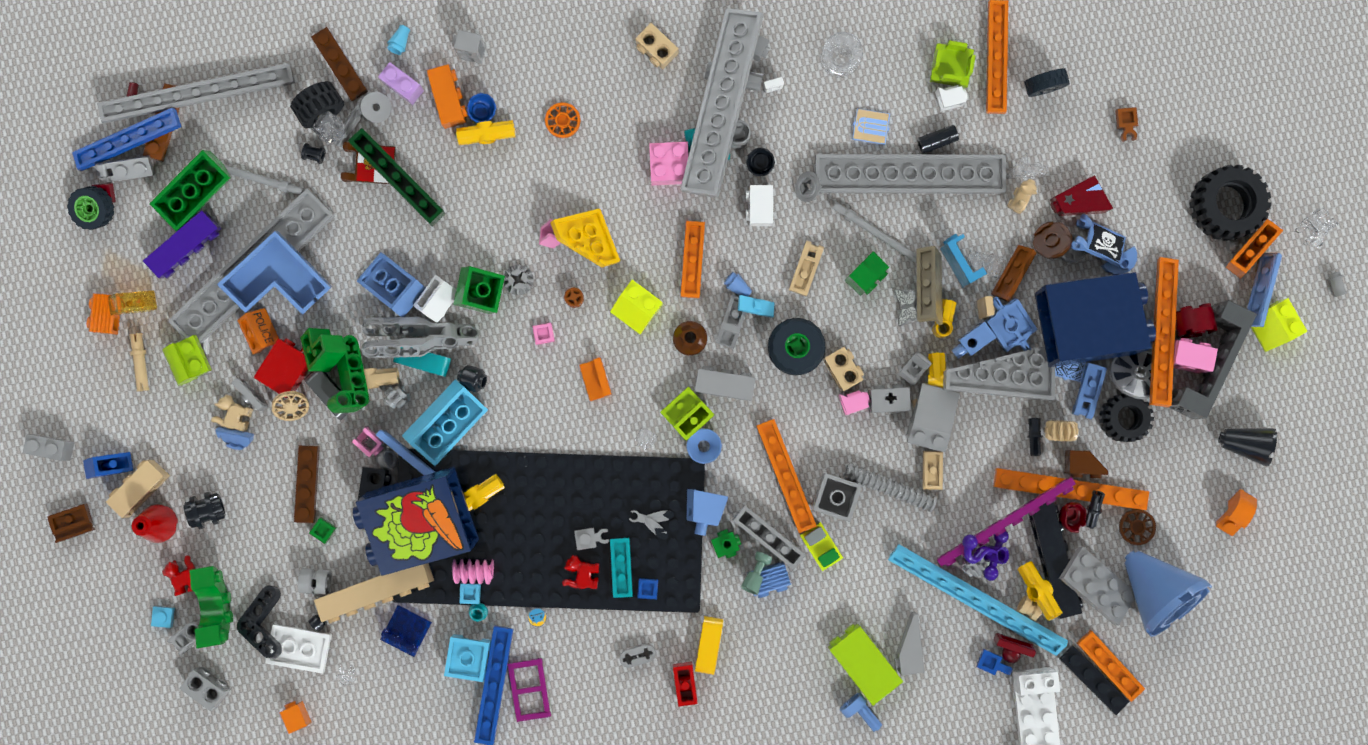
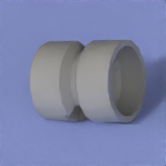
M743 120L737 121L731 148L735 150L745 148L750 140V126Z
M308 568L300 570L298 577L299 593L311 594L314 591L318 595H328L331 587L330 570L318 569L317 572L314 569Z

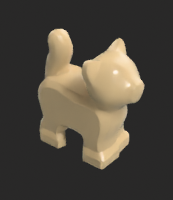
M1028 179L1023 181L1019 188H1015L1014 198L1009 200L1007 207L1012 209L1013 212L1021 214L1025 210L1031 195L1037 194L1035 181Z
M230 395L220 398L218 403H215V406L227 411L224 419L214 416L211 418V421L228 429L247 430L249 422H242L243 416L251 417L253 409L235 403Z

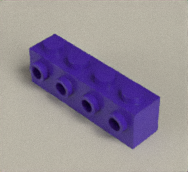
M201 210L147 256L143 262L158 278L168 279L176 272L174 269L177 266H183L190 260V255L194 252L196 254L205 247L204 243L219 236L218 232L222 228L206 211Z

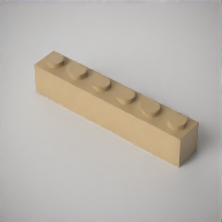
M426 563L384 576H377L315 599L314 602L321 622L328 620L330 624L340 620L339 616L346 614L347 617L357 614V609L364 607V610L376 607L375 603L378 601H382V604L394 600L393 596L397 594L403 597L411 594V589L416 587L418 591L430 587L429 583L433 582L434 578L429 564Z

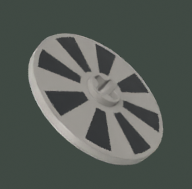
M1144 351L1137 355L1114 358L1110 367V375L1113 383L1121 392L1136 399H1150L1152 353Z

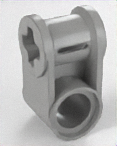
M200 619L186 624L167 640L168 643H172L180 656L196 643L193 625L198 627Z

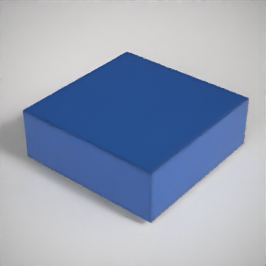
M639 578L638 598L657 600L658 579Z

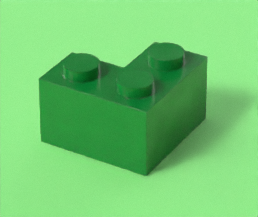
M873 251L844 281L860 296L864 293L868 295L877 286L875 282L877 280L881 282L888 275L886 270L889 266Z
M308 328L300 337L308 371L330 372L346 353L343 337L331 335L330 329Z

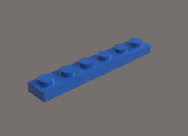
M170 108L72 152L77 170L84 171L95 166L97 163L104 162L182 127L176 109Z
M496 625L493 628L474 743L494 745L514 628Z

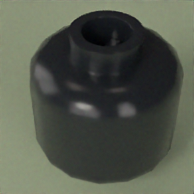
M467 365L463 370H459L457 380L468 391L478 392L484 389L487 383V375H485L483 369Z

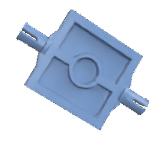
M995 297L993 305L997 310L985 322L997 337L996 339L1003 350L1008 352L1013 347L1019 345L1023 351L1031 350L1032 348L1026 340L1038 329L1020 301L1014 298L1008 304L1003 305L999 298Z

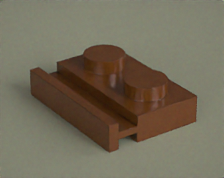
M87 504L47 516L52 534L56 539L55 543L95 530Z

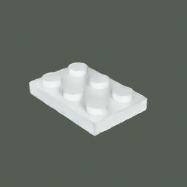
M279 624L272 625L271 635L281 644L282 653L276 659L266 658V664L322 674L325 672L332 634ZM268 646L271 649L270 653H273V646Z

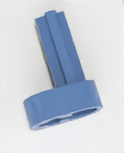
M861 693L853 695L840 707V711L846 718L858 712L873 732L878 731L882 726V723L866 705L867 700Z

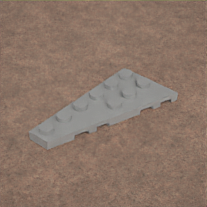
M1045 346L945 370L943 390L1052 401L1055 400V367H1048Z

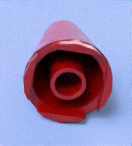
M155 504L143 510L132 521L131 527L136 535L153 543H161L169 540L175 534L178 519L170 507Z

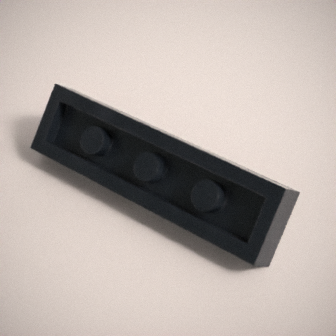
M1073 645L1059 658L1113 714L1117 715L1130 702Z

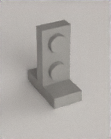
M731 295L716 343L733 349L746 312L738 311L739 297Z

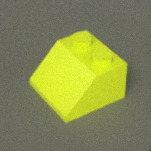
M631 280L617 299L610 313L641 335L663 306V302L634 280Z
M1289 298L1278 300L1269 305L1264 327H1251L1265 352L1308 332Z

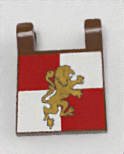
M349 142L343 143V150L345 152H356L355 174L342 172L341 180L343 182L389 184ZM379 145L395 161L396 147Z

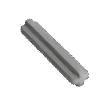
M363 96L359 99L332 142L336 146H343V143L346 142L362 118L360 101Z

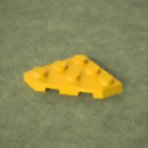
M600 208L554 219L550 222L557 241L601 268L620 262Z

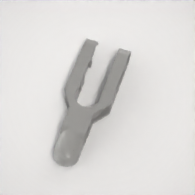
M422 317L367 318L362 323L363 333L371 337L426 336L425 338L366 341L362 345V353L368 358L422 357L434 349H453L457 346L474 345L479 339V332L473 325L432 323ZM373 325V326H375L376 328H374V329H369V328H367V326ZM388 325H394V326H396V327H395V328H387L386 326H388ZM392 346L396 347V349L390 350L387 347ZM368 347H375L376 349H375V350H368V349H366V348H368Z

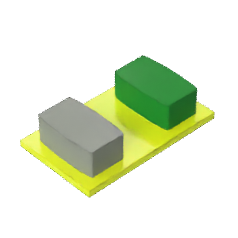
M821 522L817 524V527L809 529L800 535L822 571L843 559Z

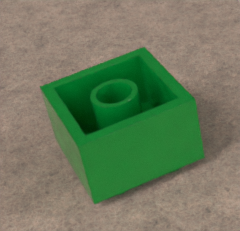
M471 266L461 267L453 305L487 314L497 313L505 276Z

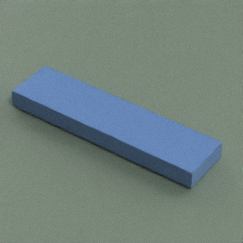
M1263 253L1260 257L1247 307L1248 310L1257 314L1251 327H1264L1282 258L1280 253Z
M386 430L378 431L376 436L423 475L435 472Z

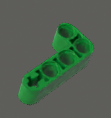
M352 335L343 337L346 353L337 363L342 391H339L327 401L328 409L333 413L357 412L369 403V393L359 343Z

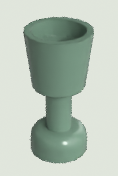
M757 551L755 560L758 562L755 569L747 574L740 586L743 590L754 595L759 593L763 580L760 574L764 565H769L772 561V557Z

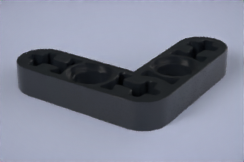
M270 585L265 586L238 620L237 630L265 658L276 659L282 653V646L261 626V623L281 597L280 589ZM258 605H261L262 612L257 616L255 610ZM246 622L248 623V624H247L248 627H249L250 629H254V630L251 631V630L246 629V627H247V626L245 625ZM261 632L263 639L260 643H257L256 636ZM268 646H273V653H270L271 649Z

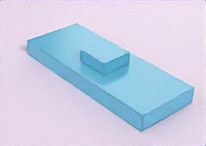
M739 295L738 311L773 318L774 302Z

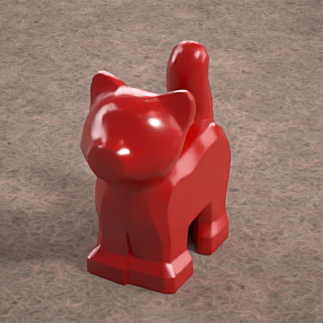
M186 555L184 558V563L187 566L186 570L179 572L176 560L166 564L162 570L163 576L171 580L175 590L174 596L186 593L185 585H188V592L193 591L191 590L190 570L196 568L189 555Z
M571 556L566 561L564 569L570 572L577 571L575 581L565 579L562 581V585L580 589H597L598 578L592 579L591 573H599V563L581 562L578 556Z

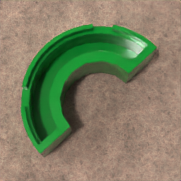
M214 566L190 570L191 590L195 592L200 607V622L195 629L196 649L222 645L228 640L230 623L233 622V613L230 611L229 605L232 597L231 593L227 592L223 573Z

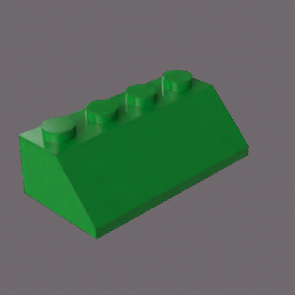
M202 150L149 204L177 232L231 177L225 165L211 151Z

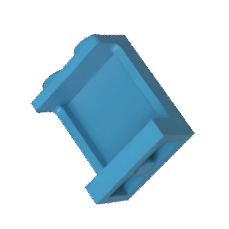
M956 233L943 242L944 246L940 250L963 288L987 273L984 268L974 273L972 272L956 244L965 236L964 234L958 236Z

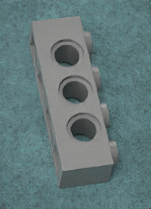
M745 505L732 519L793 570L806 556V554Z

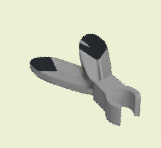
M631 510L632 513L635 512L638 515L635 520L629 518L631 522L645 523L658 538L668 539L667 532L657 522L670 520L674 516L672 511L664 510L644 515L636 510Z

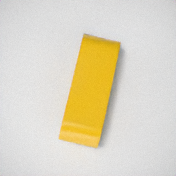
M704 616L695 672L714 675L723 619Z

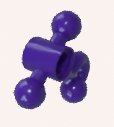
M1007 531L999 536L994 534L995 545L977 548L973 556L972 550L978 545L977 538L974 535H966L962 540L964 557L968 563L975 564L983 558L986 562H990L989 566L983 570L984 577L989 581L997 579L999 575L997 564H1005L1009 559L1008 549L1002 547L1003 543L1009 539Z

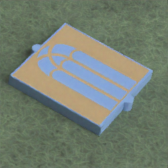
M857 108L856 119L853 122L852 140L885 145L887 132L889 131L890 114Z

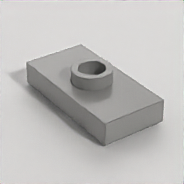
M236 378L232 382L242 393L241 398L246 403H251L258 411H264L268 407L266 402L244 379Z

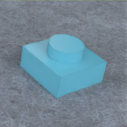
M461 583L460 604H480L481 584Z
M154 606L151 626L173 627L175 608Z

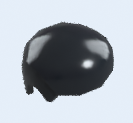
M755 148L747 155L746 166L754 176H766L774 169L775 159L768 149Z

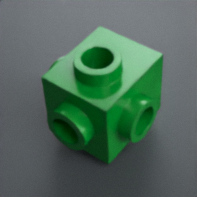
M728 529L718 532V536L711 539L718 558L726 556V559L737 555L736 551L740 550L738 546L741 545L738 534L734 535L733 531L728 532ZM725 541H730L728 547L723 545Z

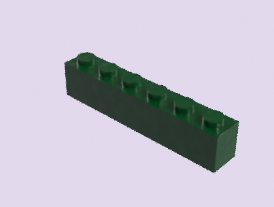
M363 128L348 140L353 148L431 227L445 215L444 210Z

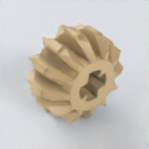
M1049 420L1046 422L1045 438L1054 441L1077 440L1079 428L1078 424L1074 421Z

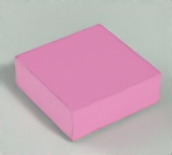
M552 323L532 326L536 345L555 342Z

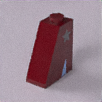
M1095 175L1050 199V206L1058 216L1104 214L1113 209Z

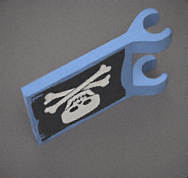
M1082 214L1080 220L1076 221V226L1089 229L1087 240L1085 241L1081 236H1077L1075 241L1072 242L1071 248L1086 251L1119 267L1126 237L1093 222L1087 215Z

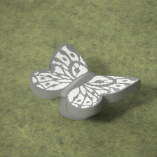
M902 289L894 290L899 303L902 305L898 326L906 325L911 320L916 321L917 291L914 289L908 291Z

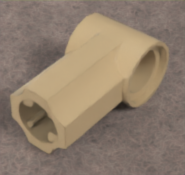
M398 368L364 369L368 389L399 384L400 375Z

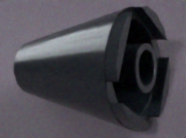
M1274 428L1225 429L1224 432H1220L1218 443H1221V447L1268 467L1273 459L1269 458V455L1272 452L1275 453L1277 432H1275L1276 429Z

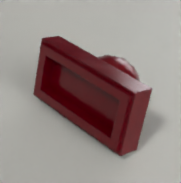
M1000 633L995 634L994 641L997 646L1003 647L1002 656L1008 663L1018 662L1021 654L1034 658L1036 650L1033 644Z

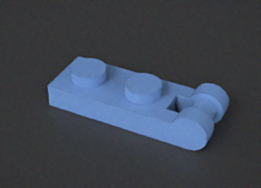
M1086 363L1072 414L1077 416L1079 414L1084 415L1087 419L1093 418L1107 368ZM1083 402L1089 403L1088 408L1082 407Z

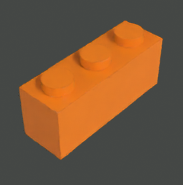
M449 64L427 70L441 125L444 129L465 124V117L468 116L465 105H461L460 99L463 98L460 87H456L455 81L458 80L455 69L452 70Z
M1267 219L1225 268L1241 279L1283 232V229Z

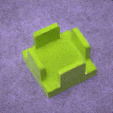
M948 41L947 44L937 43L930 82L951 86L958 85V87L967 88L969 78L974 69L976 55H973L974 49H968L967 43Z

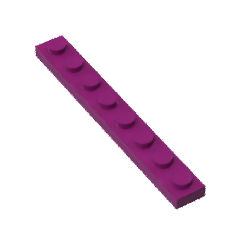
M1072 477L1066 478L975 534L974 536L977 538L979 546L981 547L990 541L989 537L992 535L999 536L1006 531L1005 527L1012 524L1015 526L1022 522V517L1029 513L1031 516L1040 510L1039 506L1044 503L1046 505L1053 503L1057 500V495L1061 493L1066 495L1074 490L1073 486L1076 483ZM959 544L938 557L937 561L940 566L946 565L948 567L956 562L955 558L961 554L964 557L963 544Z

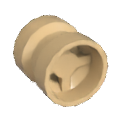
M1028 595L1023 596L1017 607V612L1028 615L1033 621H1036L1042 613L1037 602L1031 601Z

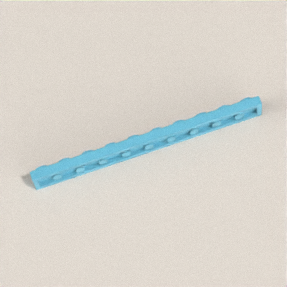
M900 544L890 554L888 560L1055 656L1067 646L1068 640Z

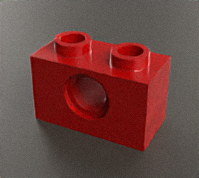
M692 661L673 664L678 707L698 704Z

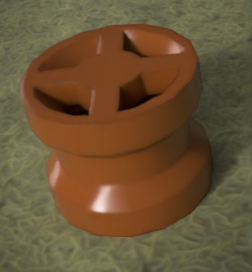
M573 287L565 292L564 299L570 307L578 308L584 302V295L580 289Z

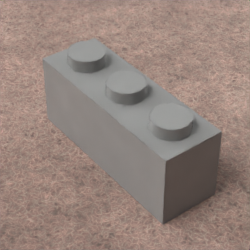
M703 366L702 369H698L695 392L752 401L755 378L751 377V373L740 372V375H735L732 370L721 369V372L714 371V367Z

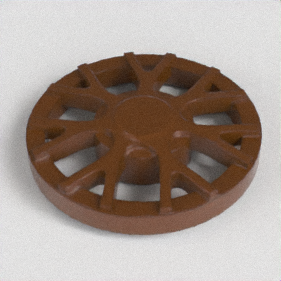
M1132 509L1121 517L1119 532L1126 542L1133 545H1143L1154 537L1156 523L1153 516L1147 511ZM1133 513L1135 519L1131 521L1128 516ZM1140 513H1144V514H1145V517H1144L1143 520H1139V519H1138ZM1124 521L1130 523L1129 528L1123 527ZM1151 521L1152 526L1146 527L1145 522ZM1130 530L1132 535L1127 538L1125 533ZM1145 530L1151 533L1148 538L1143 535ZM1135 535H1140V542H1135Z

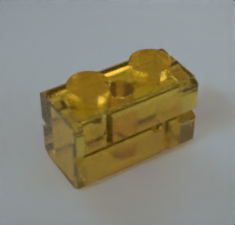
M154 290L116 293L108 296L111 315L157 310Z

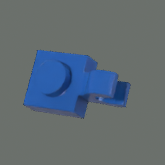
M985 649L982 650L976 665L977 668L993 675L996 674L997 670L1011 675L1013 670L1010 666L1001 663L1003 657Z

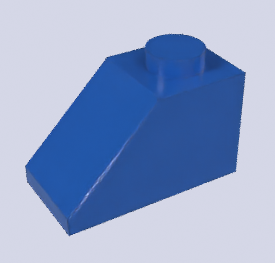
M130 452L91 457L83 460L86 479L134 471Z

